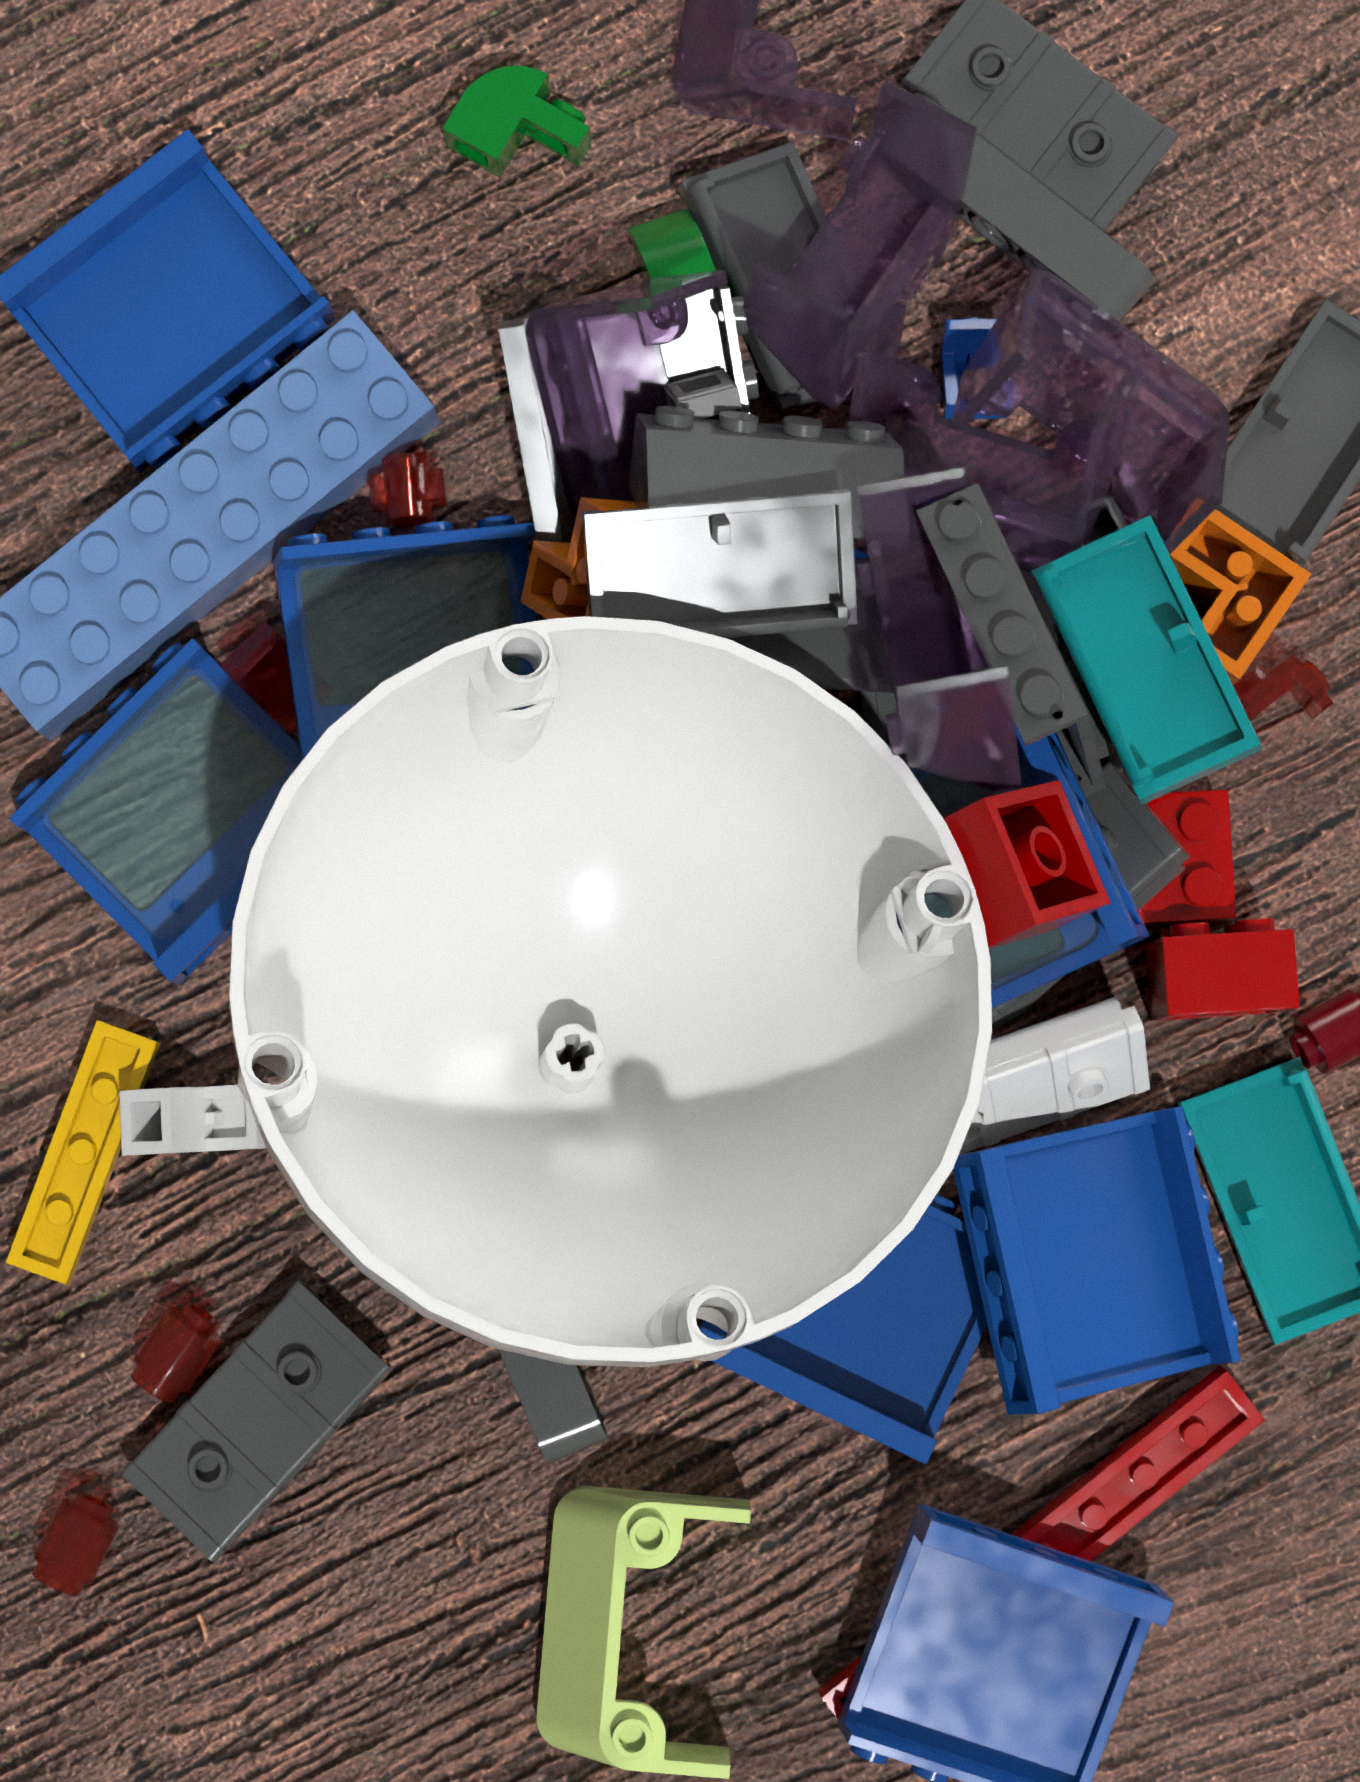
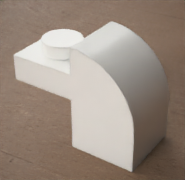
M238 1085L119 1091L122 1156L266 1148L249 1102L244 1099Z

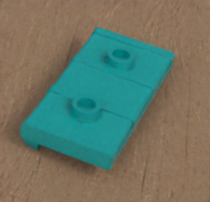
M1151 515L1032 570L1035 581L1140 804L1148 803L1262 749L1255 730Z
M1300 1057L1177 1103L1178 1107L1183 1106L1185 1119L1194 1133L1195 1147L1208 1177L1209 1186L1215 1195L1230 1233L1240 1265L1244 1269L1266 1325V1331L1271 1344H1280L1360 1313V1203L1308 1071L1304 1069Z

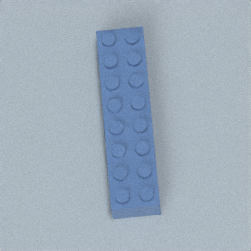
M352 310L0 597V688L35 731L48 740L53 741L274 560L281 547L289 546L288 540L290 538L307 533L440 424L434 405L355 311Z

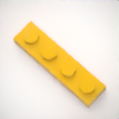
M99 1020L96 1021L6 1263L65 1285L71 1284L122 1148L119 1091L144 1089L160 1047V1042Z

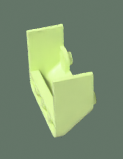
M580 1486L568 1491L558 1502L553 1518L536 1718L541 1736L547 1743L557 1749L624 1770L729 1779V1747L667 1742L665 1725L659 1713L643 1702L616 1699L627 1567L654 1569L669 1563L677 1555L681 1547L684 1518L750 1524L751 1507L749 1499L597 1486Z

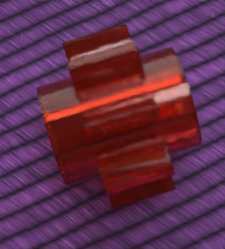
M400 453L383 458L381 460L382 474L369 475L372 511L386 510L387 524L396 527H412L434 521L433 506L447 505L443 468L430 469L429 457L421 453Z

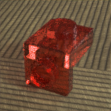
M263 621L219 666L288 734H292L297 730L285 640L268 623ZM312 669L316 699L322 705L333 694L334 689Z
M1292 654L1270 673L1259 664L1233 685L1249 720H1252L1288 690L1312 719L1333 705V701L1326 694L1331 688L1323 673L1309 660L1301 663L1295 654Z

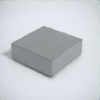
M722 369L667 383V386L663 387L667 406L694 411V419H703L718 415L723 411H733L742 408L738 386Z

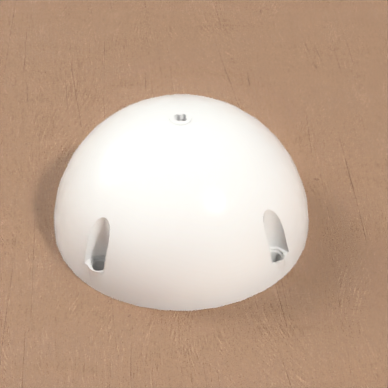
M582 616L515 624L482 633L444 647L380 683L324 732L283 785L251 850L233 919L229 1009L233 1043L239 1066L238 1087L244 1099L249 1102L267 1151L311 1220L365 1276L423 1317L492 1348L566 1365L651 1367L695 1359L713 1361L727 1355L733 1349L760 1341L791 1327L861 1282L914 1229L953 1170L980 1102L992 1035L991 960L985 924L975 887L948 825L907 764L854 710L797 670L730 639L660 621ZM510 656L524 658L531 663L535 672L528 675L514 674L505 667L502 660ZM533 705V706H531V707H528V708L522 709V710H512V709H516V708H521V707ZM933 894L941 897L950 908L951 918H941L931 913L925 904L924 895ZM896 913H897V916H898V919H899V923H900L902 932H901V930H900V928H899V926H898V924H897ZM563 1050H571L572 1058L582 1057L584 1061L578 1071H571L570 1062L564 1065L559 1063L558 1059ZM258 1063L273 1071L284 1082L278 1085L263 1083L255 1076L252 1066ZM696 1318L715 1324L727 1332L726 1338L714 1340L706 1337L699 1330Z

